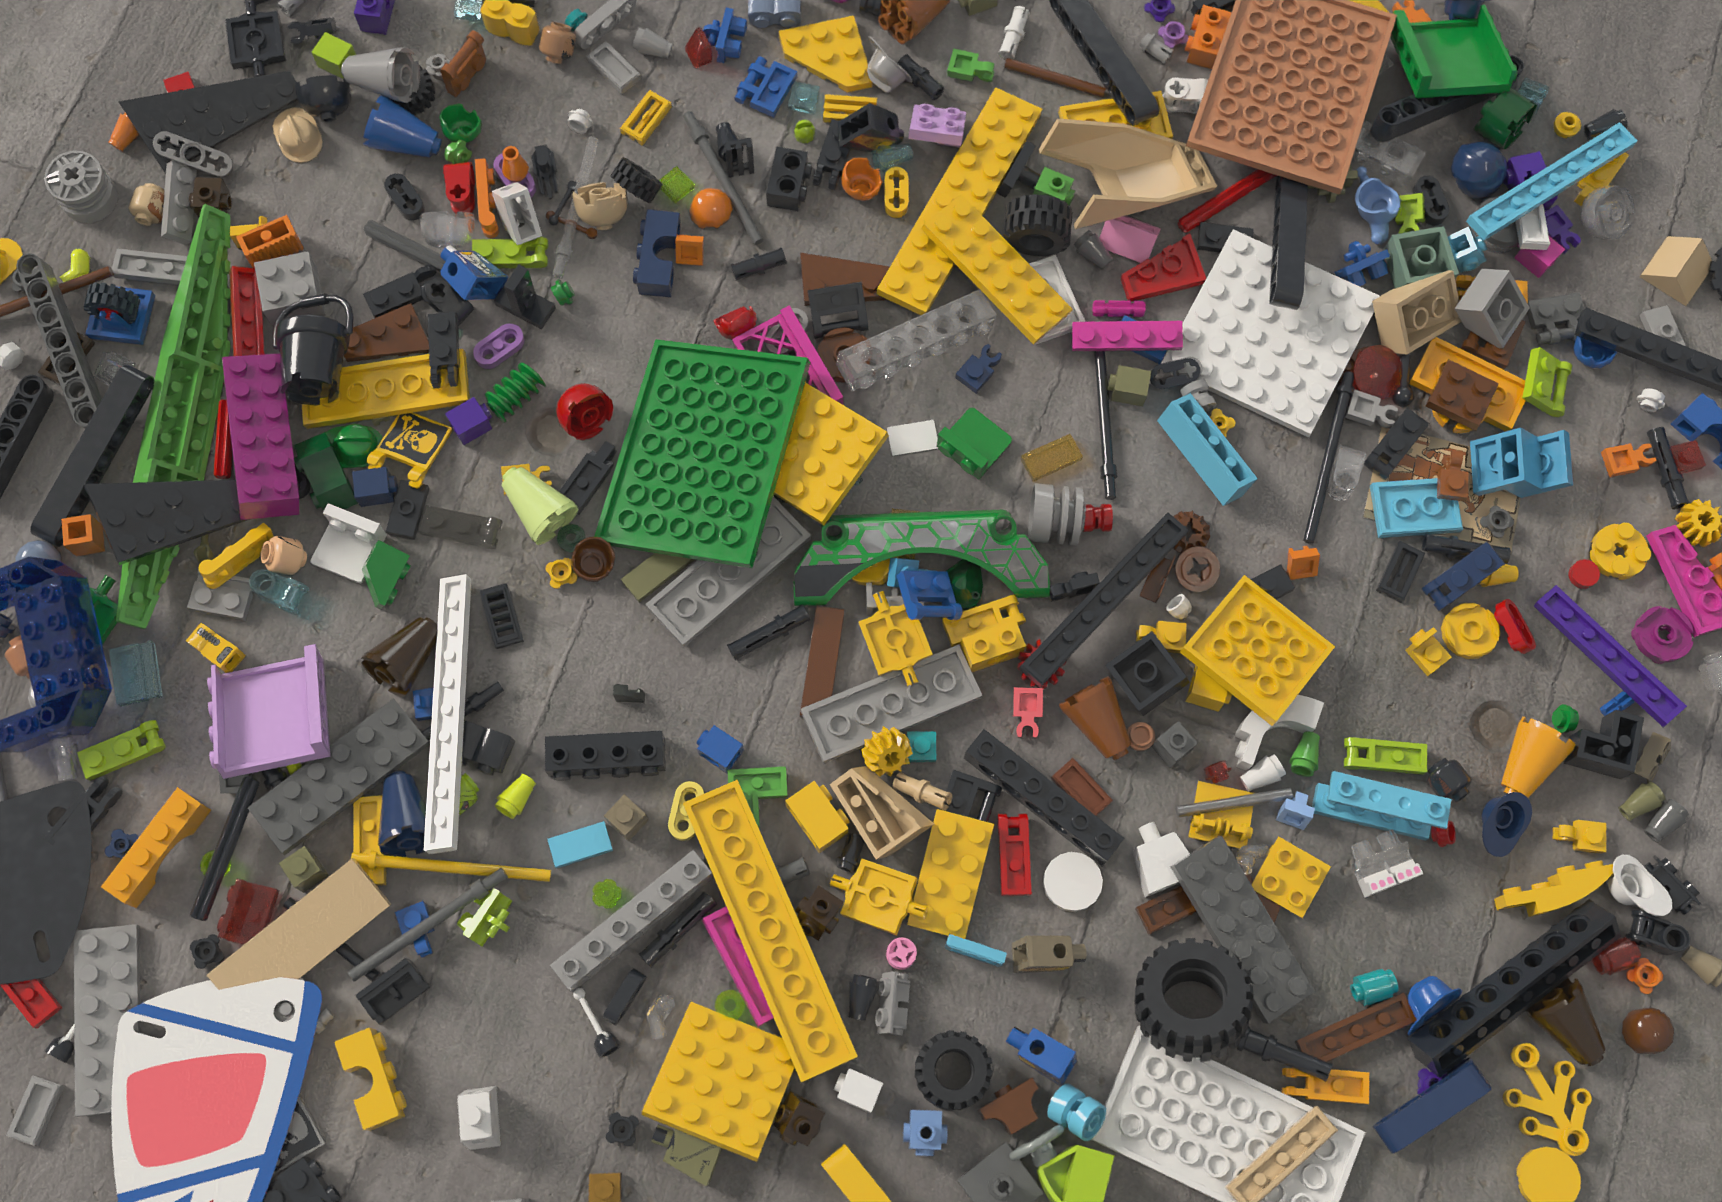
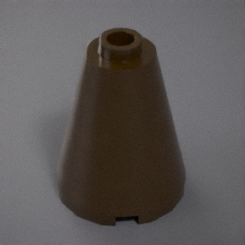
M420 617L366 652L361 657L363 659L361 662L362 666L379 685L385 682L391 686L388 690L389 692L399 697H405L410 692L437 643L438 625L428 617L425 619Z
M1567 978L1526 1010L1528 1016L1580 1065L1594 1066L1603 1060L1606 1048L1584 989L1578 979L1575 978L1574 983H1572Z

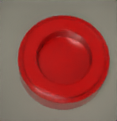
M1582 559L1570 567L1568 576L1574 586L1580 589H1587L1597 583L1600 578V571L1594 562Z

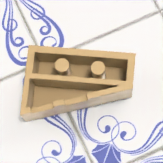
M867 766L851 768L830 784L876 860L891 856L934 825L932 821L873 771L868 769Z

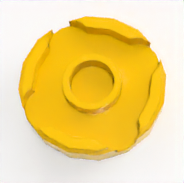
M1462 603L1454 607L1444 617L1441 626L1442 639L1447 648L1455 655L1465 659H1479L1489 654L1495 648L1500 637L1499 623L1496 621L1494 614L1476 603Z
M1541 1147L1530 1150L1521 1158L1517 1167L1518 1187L1528 1202H1574L1580 1191L1581 1176L1576 1163L1568 1154L1558 1148Z

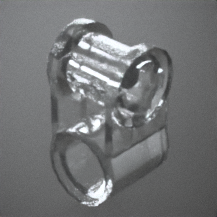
M1338 445L1327 488L1328 494L1332 499L1344 501L1351 496L1353 489L1358 484L1367 452Z

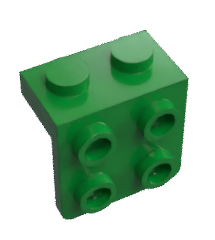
M969 408L950 430L944 427L939 432L936 447L946 457L958 463L966 473L980 480L1010 446L1012 438L978 410Z

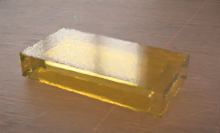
M1068 434L1021 455L1020 459L1031 480L1034 482L1081 461L1083 456L1072 435Z

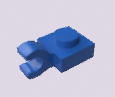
M424 901L395 912L402 935L430 916ZM433 928V929H431L430 931H428L427 933H430V932H432V931H435V929ZM427 933L413 942L417 955H420L421 958L433 954Z

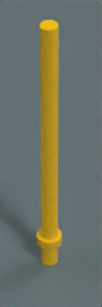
M371 851L370 854L352 853L351 859L354 858L359 865L368 866L369 869L373 870L376 867L489 876L502 867L508 878L550 882L551 870L387 856L378 855L376 851Z

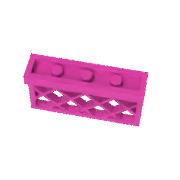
M790 305L781 309L779 315L732 339L735 347L740 350H744L741 343L754 339L760 341L757 352H762L765 342L779 346L777 354H781L784 347L794 350L798 357L808 358L811 362L808 371L810 377L808 384L812 386V383H814L817 390L844 405L840 390ZM779 324L783 330L781 341L767 338L768 329Z

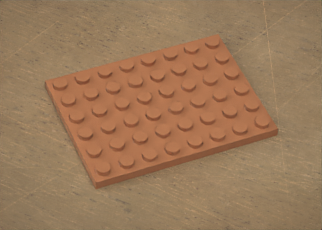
M1236 0L1186 147L1340 195L1397 15L1349 0Z

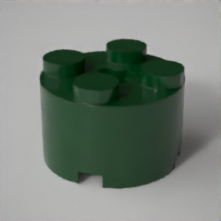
M1510 88V91L1498 93L1494 102L1489 100L1480 112L1483 117L1477 122L1474 130L1498 147L1508 149L1523 133L1521 129L1525 123L1529 124L1537 110V105L1513 88Z

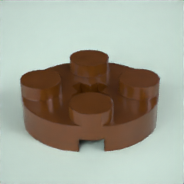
M837 328L828 332L817 349L818 355L834 382H852L868 373L872 358L870 343L865 336L855 333L853 329ZM841 350H845L847 354H852L848 360H842L837 357L840 355Z

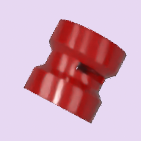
M1085 504V522L1082 532H1092L1094 529H1100L1102 532H1111L1113 526L1112 505L1101 504L1099 507H1094L1092 504Z

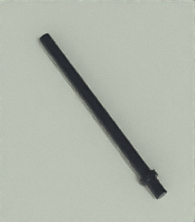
M1344 372L1341 386L1337 387L1338 399L1303 541L1306 543H1314L1349 397H1352L1354 393L1352 385L1355 374L1352 372Z

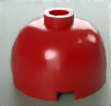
M581 383L568 388L561 395L557 403L556 413L559 424L570 436H574L577 440H586L596 436L603 430L599 426L605 420L610 421L614 407L612 400L595 385Z

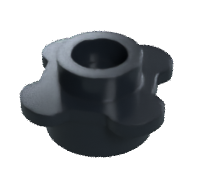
M211 934L208 938L194 940L190 944V950L195 959V967L204 969L207 964L222 962L224 953L220 951V938L217 935ZM206 949L210 950L209 954L204 953Z
M617 1112L612 1113L609 1117V1131L605 1135L607 1142L611 1144L621 1142L625 1146H632L636 1141L634 1132L635 1128L639 1125L638 1118L634 1115L624 1117ZM621 1126L625 1127V1131L623 1133L619 1131V1128Z

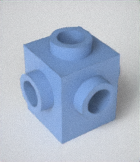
M910 1110L909 1123H904L903 1142H909V1149H915V1156H934V1150H941V1144H947V1125L942 1124V1111ZM922 1128H927L930 1131L928 1139L921 1137L920 1130Z

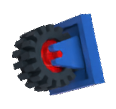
M101 282V285L99 283L90 284L83 306L84 310L88 311L87 313L90 315L85 334L90 339L143 345L156 295L150 290L117 287L115 284H110V286Z

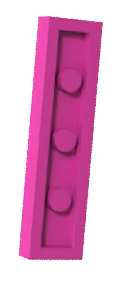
M1183 321L1072 322V351L1183 349Z

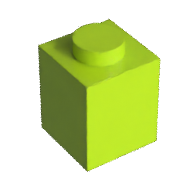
M326 32L311 52L319 68L342 79L344 77L341 72L343 62L347 57L356 55L351 44Z

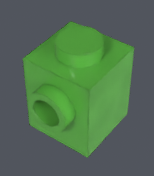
M1044 167L1033 194L1056 197L1061 201H1065L1070 206L1076 192L1072 189L1074 179Z

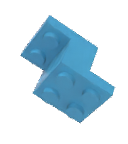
M1517 428L1470 441L1473 493L1478 496L1506 490L1520 498L1573 485L1569 433L1565 430L1537 437L1523 428Z

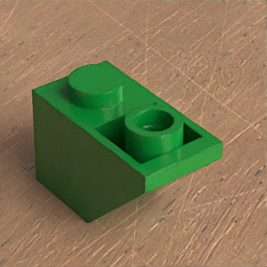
M380 540L374 544L362 571L374 605L381 610L386 604H392L398 592L394 587L398 579L403 580L411 565L407 564L410 555Z

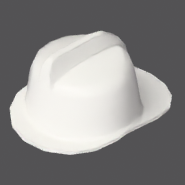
M1624 854L1616 857L1613 862V874L1606 880L1612 896L1623 905L1640 907L1654 916L1669 914L1672 909V899L1663 885L1634 857Z

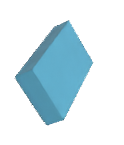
M604 821L547 839L556 869L613 851Z
M949 934L945 945L946 950L998 967L1004 964L1007 955L1006 952Z

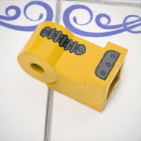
M202 623L185 640L225 673L233 672L246 656L239 648Z

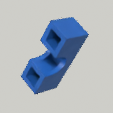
M1702 393L1671 425L1690 442L1694 441L1701 434L1714 436L1720 443L1721 449L1713 462L1722 469V409L1718 407L1713 399L1708 398Z

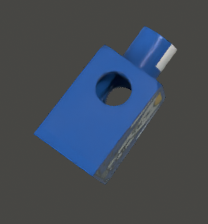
M449 245L440 254V257L445 261L441 269V275L464 300L495 299L509 278L478 252L457 251L453 246Z

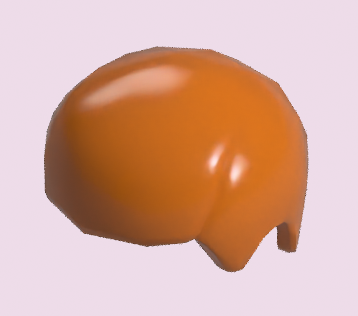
M853 158L846 162L842 172L843 189L856 200H870L879 193L882 186L879 169L872 168L867 158Z
M707 188L696 194L692 200L689 212L691 220L699 228L715 227L718 229L729 220L733 208L731 199L725 192L719 189Z

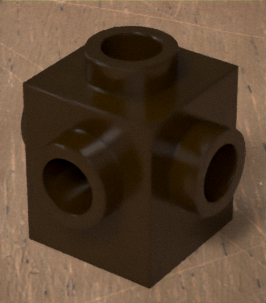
M195 177L193 193L189 194V206L194 210L198 218L204 204L225 213L231 209L232 199L230 191L222 178Z
M821 886L817 887L809 899L804 896L795 910L799 914L797 918L804 934L813 937L817 941L821 939L825 932L831 934L840 920L836 916L843 901Z
M790 1091L784 1104L779 1106L773 1125L781 1133L779 1137L783 1141L793 1146H796L797 1142L809 1146L811 1140L819 1133L825 1112L815 1102Z

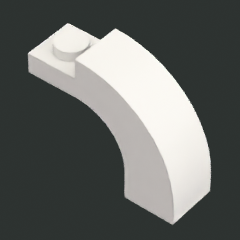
M1297 695L1273 726L1251 711L1242 721L1234 736L1245 740V742L1240 741L1237 747L1235 757L1239 758L1236 767L1247 771L1253 766L1263 735L1270 729L1285 727L1301 733L1306 731L1313 732L1324 703L1310 697Z

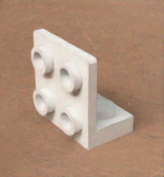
M327 504L323 514L329 521V525L310 562L314 566L361 584L365 579L362 568L374 544L378 540L384 542L387 534L379 523Z

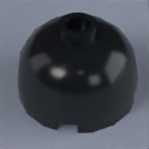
M336 75L306 78L307 84L301 86L299 81L295 85L297 99L307 114L319 117L321 122L335 121L336 116L342 114L350 104V83L346 82L344 77V82L338 81Z

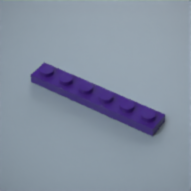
M1557 585L1535 603L1534 607L1663 728L1687 707Z

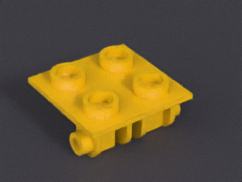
M1198 781L1194 803L1254 793ZM1253 806L1192 815L1188 838L1209 842L1217 836H1222L1229 847L1246 850L1248 839H1251L1253 828L1250 827Z
M1278 836L1274 845L1270 846L1267 852L1268 856L1251 885L1259 894L1303 918L1331 866Z

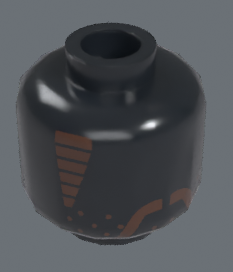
M1444 758L1427 771L1429 773L1427 783L1437 796L1453 799L1457 803L1470 793L1467 788L1470 786L1472 778L1457 760L1448 761Z

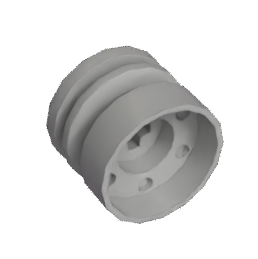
M69 151L57 156L47 167L44 177L46 188L71 219L80 223H94L103 220L111 214L117 205L118 192L116 185L93 155L84 151Z
M1034 483L1029 512V540L1031 542L1048 543L1051 531H1056L1057 542L1063 545L1066 532H1069V545L1077 546L1085 522L1086 505L1083 488L1075 487L1072 499H1069V486H1063L1060 498H1055L1053 485Z

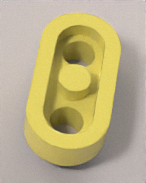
M691 781L684 782L677 788L668 821V829L671 835L680 841L690 840L696 835L683 805L686 802V795L694 794L698 797L704 794L702 787ZM681 822L689 824V828L686 831L678 829V825Z

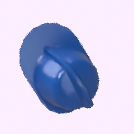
M1429 976L1413 985L1408 994V1003L1417 1020L1408 1031V1035L1415 1033L1431 1017L1452 1005L1462 994V989L1452 990L1435 976Z

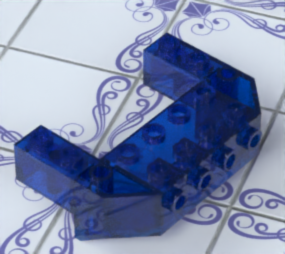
M26 557L0 568V611L15 606L36 707L0 720V752L21 753L67 735L89 734L102 713L112 691L88 579L58 560Z

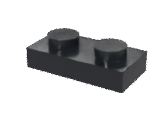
M1201 222L1197 250L1221 253L1232 230L1253 238L1254 229Z

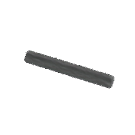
M369 220L364 226L367 236L425 265H433L437 271L441 272L445 261L437 252L373 220Z

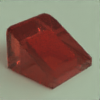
M698 27L685 46V51L694 68L711 63L713 60L711 45L702 28Z

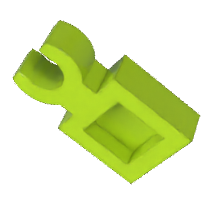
M1423 193L1399 196L1401 206L1398 214L1395 216L1397 225L1403 224L1399 234L1420 230L1417 223L1425 222Z

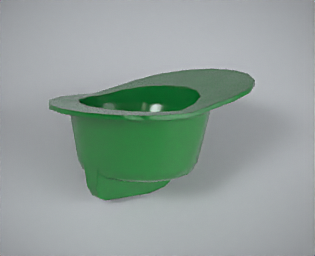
M360 424L339 426L326 432L342 468L369 466L367 457L383 439L376 429Z

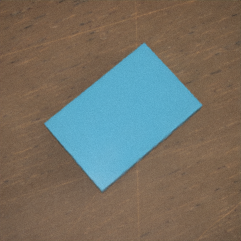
M1437 478L1374 482L1370 485L1378 538L1460 533L1463 530L1458 501L1437 498Z

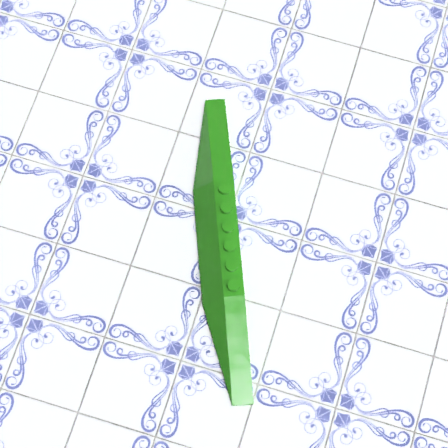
M207 204L202 206L163 337L133 483L204 481L224 382L222 357H229L230 341H228V327H230V314H228V299H230V289H228L230 214ZM179 545L122 565L116 622L146 629L159 599L158 593L160 588L166 582L170 573L168 571L180 549Z

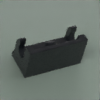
M404 958L355 996L369 1016L381 1025L428 990L430 986L415 964L408 958Z

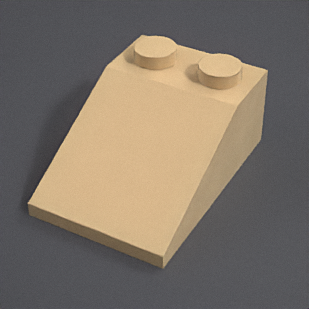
M1451 270L1395 288L1372 301L1382 351L1407 355L1462 322L1455 311L1459 298L1454 271Z

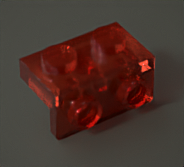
M237 878L235 885L230 887L227 894V902L229 904L226 913L222 914L218 921V938L245 945L269 925L280 890Z

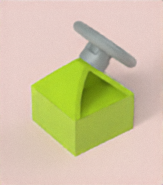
M1057 1125L1043 1132L1010 1153L1009 1157L1012 1161L1019 1160L1031 1153L1032 1161L1038 1167L1037 1172L1040 1183L1050 1202L1104 1201L1114 1155L1080 1145L1069 1146L1057 1154L1051 1141L1064 1132L1062 1125Z

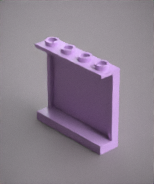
M316 644L304 646L305 657L221 674L216 665H211V677L207 679V684L212 695V701L208 702L210 717L213 719V726L209 727L213 751H210L209 757L212 768H217L223 779L330 757L324 659Z

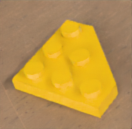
M854 15L779 31V39L786 60L803 65L807 68L808 72L823 80L829 79L838 84V88L845 92L857 91L873 86V82L868 76V63Z

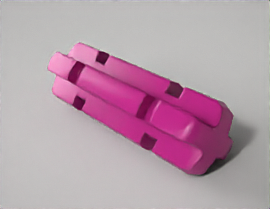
M1095 300L1092 304L1093 316H1104V314H1107L1108 317H1124V315L1129 317V314H1133V317H1143L1146 311L1144 301H1134V303H1131L1130 301L1108 300V303H1105L1104 300Z

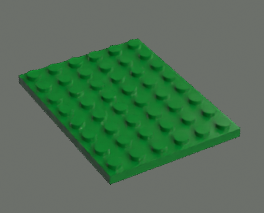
M655 339L594 537H601L614 547L753 568L811 364L809 359L806 357Z

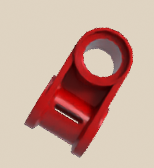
M472 163L444 165L443 173L446 196L450 201L452 211L459 216L469 215L475 208V176Z

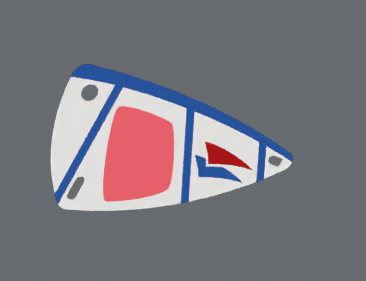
M279 977L218 990L209 980L169 991L147 1000L123 1014L118 1024L114 1054L111 1111L112 1149L118 1202L263 1201L289 1129L310 1056L322 1004V994L318 986L308 981ZM283 1000L292 1002L295 1007L294 1016L287 1022H280L274 1016L276 1004ZM137 1021H145L165 1027L166 1034L162 1038H155L136 1033L133 1027Z

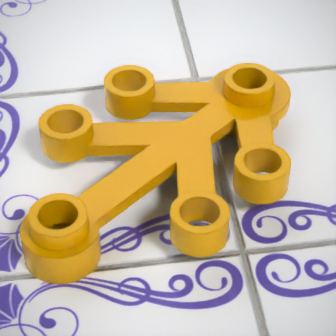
M1529 1043L1516 1045L1511 1052L1512 1061L1517 1067L1524 1068L1542 1100L1524 1095L1519 1089L1513 1088L1503 1093L1504 1103L1511 1108L1520 1106L1550 1116L1558 1127L1554 1128L1540 1124L1537 1118L1530 1116L1520 1120V1131L1527 1136L1539 1135L1557 1141L1559 1148L1570 1156L1583 1154L1589 1145V1138L1583 1129L1587 1106L1590 1105L1592 1096L1588 1090L1583 1088L1575 1089L1571 1092L1570 1101L1574 1108L1569 1121L1564 1113V1107L1570 1080L1575 1075L1574 1065L1569 1061H1559L1554 1065L1553 1070L1557 1079L1553 1093L1536 1065L1539 1061L1537 1048ZM1520 1051H1524L1527 1055L1525 1062L1519 1059ZM1562 1065H1566L1568 1068L1566 1076L1560 1071ZM1512 1092L1518 1097L1515 1104L1509 1099ZM1579 1092L1585 1097V1101L1582 1104L1577 1100ZM1528 1120L1534 1125L1532 1132L1526 1129V1122ZM1570 1134L1576 1139L1574 1146L1568 1143V1136Z

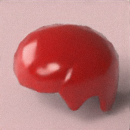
M749 306L750 310H747L746 307H740L714 319L713 322L719 333L724 338L732 340L753 329L756 326L757 315L752 306Z

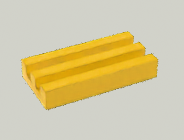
M649 90L621 126V134L629 135L631 140L634 141L636 139L638 144L643 146L672 108L671 102ZM654 99L655 102L653 103V105L650 107L648 111H646L641 121L634 128V130H632V126L635 124V122L638 120V118L641 116L644 110Z
M825 94L823 122L831 123L832 119L840 121L869 103L877 106V98ZM829 111L845 112V114L829 113Z

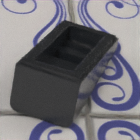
M505 583L480 590L482 604L495 648L499 649L524 642L509 586ZM505 597V599L490 603V601ZM508 607V610L496 614L492 612L496 609ZM511 618V622L497 626L495 624L497 621ZM510 629H514L515 633L505 635L502 637H499L498 633Z

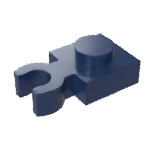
M989 344L982 348L979 359L972 354L955 375L958 381L975 394L992 377L994 370L990 367L998 365L1001 360L1002 354L1000 352L993 358L987 356L991 348Z

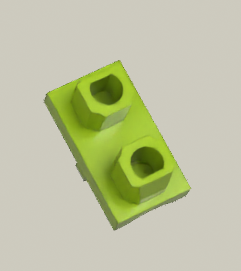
M495 888L489 890V894L481 900H474L475 903L481 906L475 916L466 912L457 922V925L464 931L463 935L482 947L489 937L494 938L499 929L506 933L510 929L503 922L509 915V912L506 910L512 903V900Z

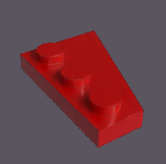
M1189 233L1182 237V240L1164 248L1161 253L1153 258L1146 259L1123 273L1120 280L1127 301L1134 302L1203 285L1206 281V276L1192 236Z

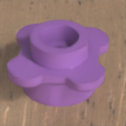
M1169 22L1165 27H1160L1158 30V35L1163 38L1164 44L1171 49L1175 45L1187 43L1188 36L1184 34L1185 28L1179 22Z

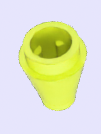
M521 774L519 778L497 797L496 809L510 819H514L516 815H521L536 783L527 775Z

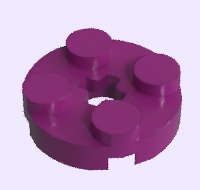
M1661 606L1650 608L1639 616L1635 627L1631 631V636L1638 649L1657 664L1674 662L1682 658L1691 650L1693 645L1691 634L1694 631L1690 620L1684 613L1672 607L1670 609L1660 608ZM1658 629L1661 631L1666 629L1669 632L1666 636L1669 641L1659 637Z

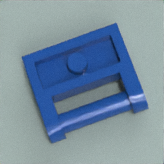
M901 571L896 575L909 619L920 620L923 617H946L948 620H959L961 618L962 607L959 603H956L948 572ZM919 602H942V606H925Z

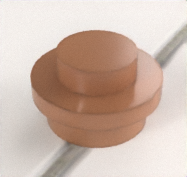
M1136 722L1127 729L1132 749L1145 751L1153 745L1155 733L1147 723Z

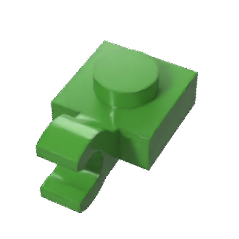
M953 49L947 76L973 81L974 75H976L985 82H992L995 64L987 61H978L979 54Z

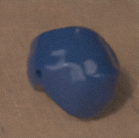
M1486 142L1463 144L1453 158L1451 171L1458 188L1464 195L1473 199H1483L1494 194L1506 179L1507 161L1500 150L1492 144Z

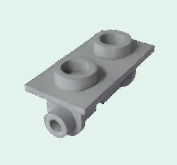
M896 971L882 973V978L878 984L880 1004L875 1016L877 1034L891 1033V1035L903 1036V1030L907 1029L908 1008L898 1007V1002H909L910 981L908 980V974Z

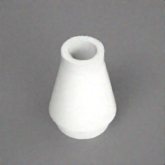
M1274 754L1270 757L1266 755L1248 772L1240 776V779L1246 790L1250 792L1253 789L1281 781V777L1286 775V772Z

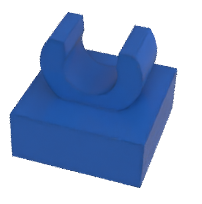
M434 687L413 691L415 719L417 721L432 719Z

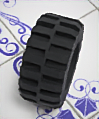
M1186 938L1185 943H1179L1178 940L1168 942V948L1166 949L1163 946L1153 951V958L1151 956L1147 957L1142 963V970L1138 972L1135 987L1134 1004L1136 1020L1140 1022V1030L1145 1037L1151 1035L1150 1044L1156 1049L1165 1048V1055L1175 1058L1176 1054L1183 1056V1061L1192 1062V1058L1199 1057L1201 1062L1210 1061L1213 1054L1220 1058L1227 1054L1228 1046L1234 1049L1240 1043L1241 1036H1245L1248 1030L1254 997L1253 986L1250 985L1251 977L1246 969L1241 970L1242 962L1237 956L1232 958L1228 956L1229 950L1222 945L1219 948L1213 947V942L1205 939L1203 943L1195 942V938ZM1195 981L1212 988L1221 998L1223 1005L1218 1012L1209 1017L1192 1019L1181 1016L1173 1011L1165 1001L1164 995L1172 986L1178 983Z

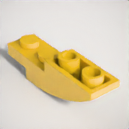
M1595 861L1584 864L1585 869L1575 870L1574 865L1557 868V874L1548 877V882L1531 885L1532 890L1522 891L1520 886L1504 889V895L1494 899L1496 909L1502 910L1526 906L1528 917H1532L1567 906L1584 898L1608 880L1613 874V864L1604 865L1603 861Z

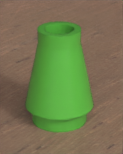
M1310 731L1303 732L1302 738L1289 761L1291 771L1295 774L1310 777L1314 775V771L1318 770L1320 740L1318 734Z

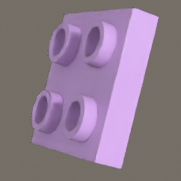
M930 104L914 105L908 139L936 142L938 145L960 148L966 112L960 111L957 108H935Z

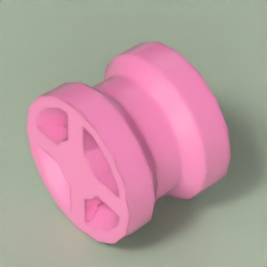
M904 937L894 939L888 945L886 952L889 965L897 970H906L911 967L917 955L914 943Z

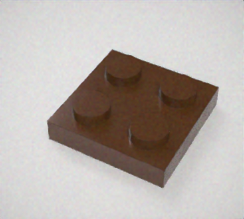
M1448 359L1425 407L1476 431L1483 420L1499 383Z

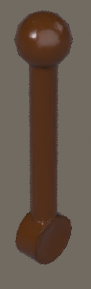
M548 211L545 215L546 219L548 220L555 212ZM558 217L560 223L587 234L589 239H595L598 235L595 228L587 229L562 217Z

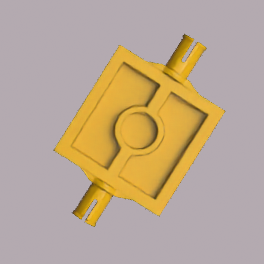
M880 591L879 594L883 603L880 602L877 593L872 595L879 611L873 616L858 622L878 675L881 676L892 671L902 670L907 686H911L909 674L914 684L919 682L913 666L918 661L931 657L933 654L920 620L909 619L904 604L889 606L884 591Z
M861 859L856 873L850 880L834 874L833 880L830 882V886L846 891L845 902L840 912L843 917L896 936L903 919L908 913L924 919L926 917L925 913L928 911L927 906L912 902V895L918 881L916 877L865 859Z

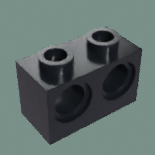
M776 146L766 192L767 206L798 211L800 202H805L807 186H804L805 178L810 179L812 163L808 162L807 151ZM790 166H795V167H797L796 169H793V170L788 169V167H790ZM786 189L792 190V192L790 193H784L782 191Z

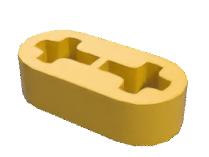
M892 167L885 173L884 208L890 217L901 218L908 211V173L901 167ZM894 177H899V188H894ZM894 197H899V208H894Z

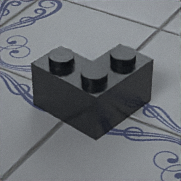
M1614 710L1602 717L1599 733L1585 729L1577 731L1569 736V739L1576 745L1565 759L1564 764L1617 779H1623L1635 773L1644 717Z

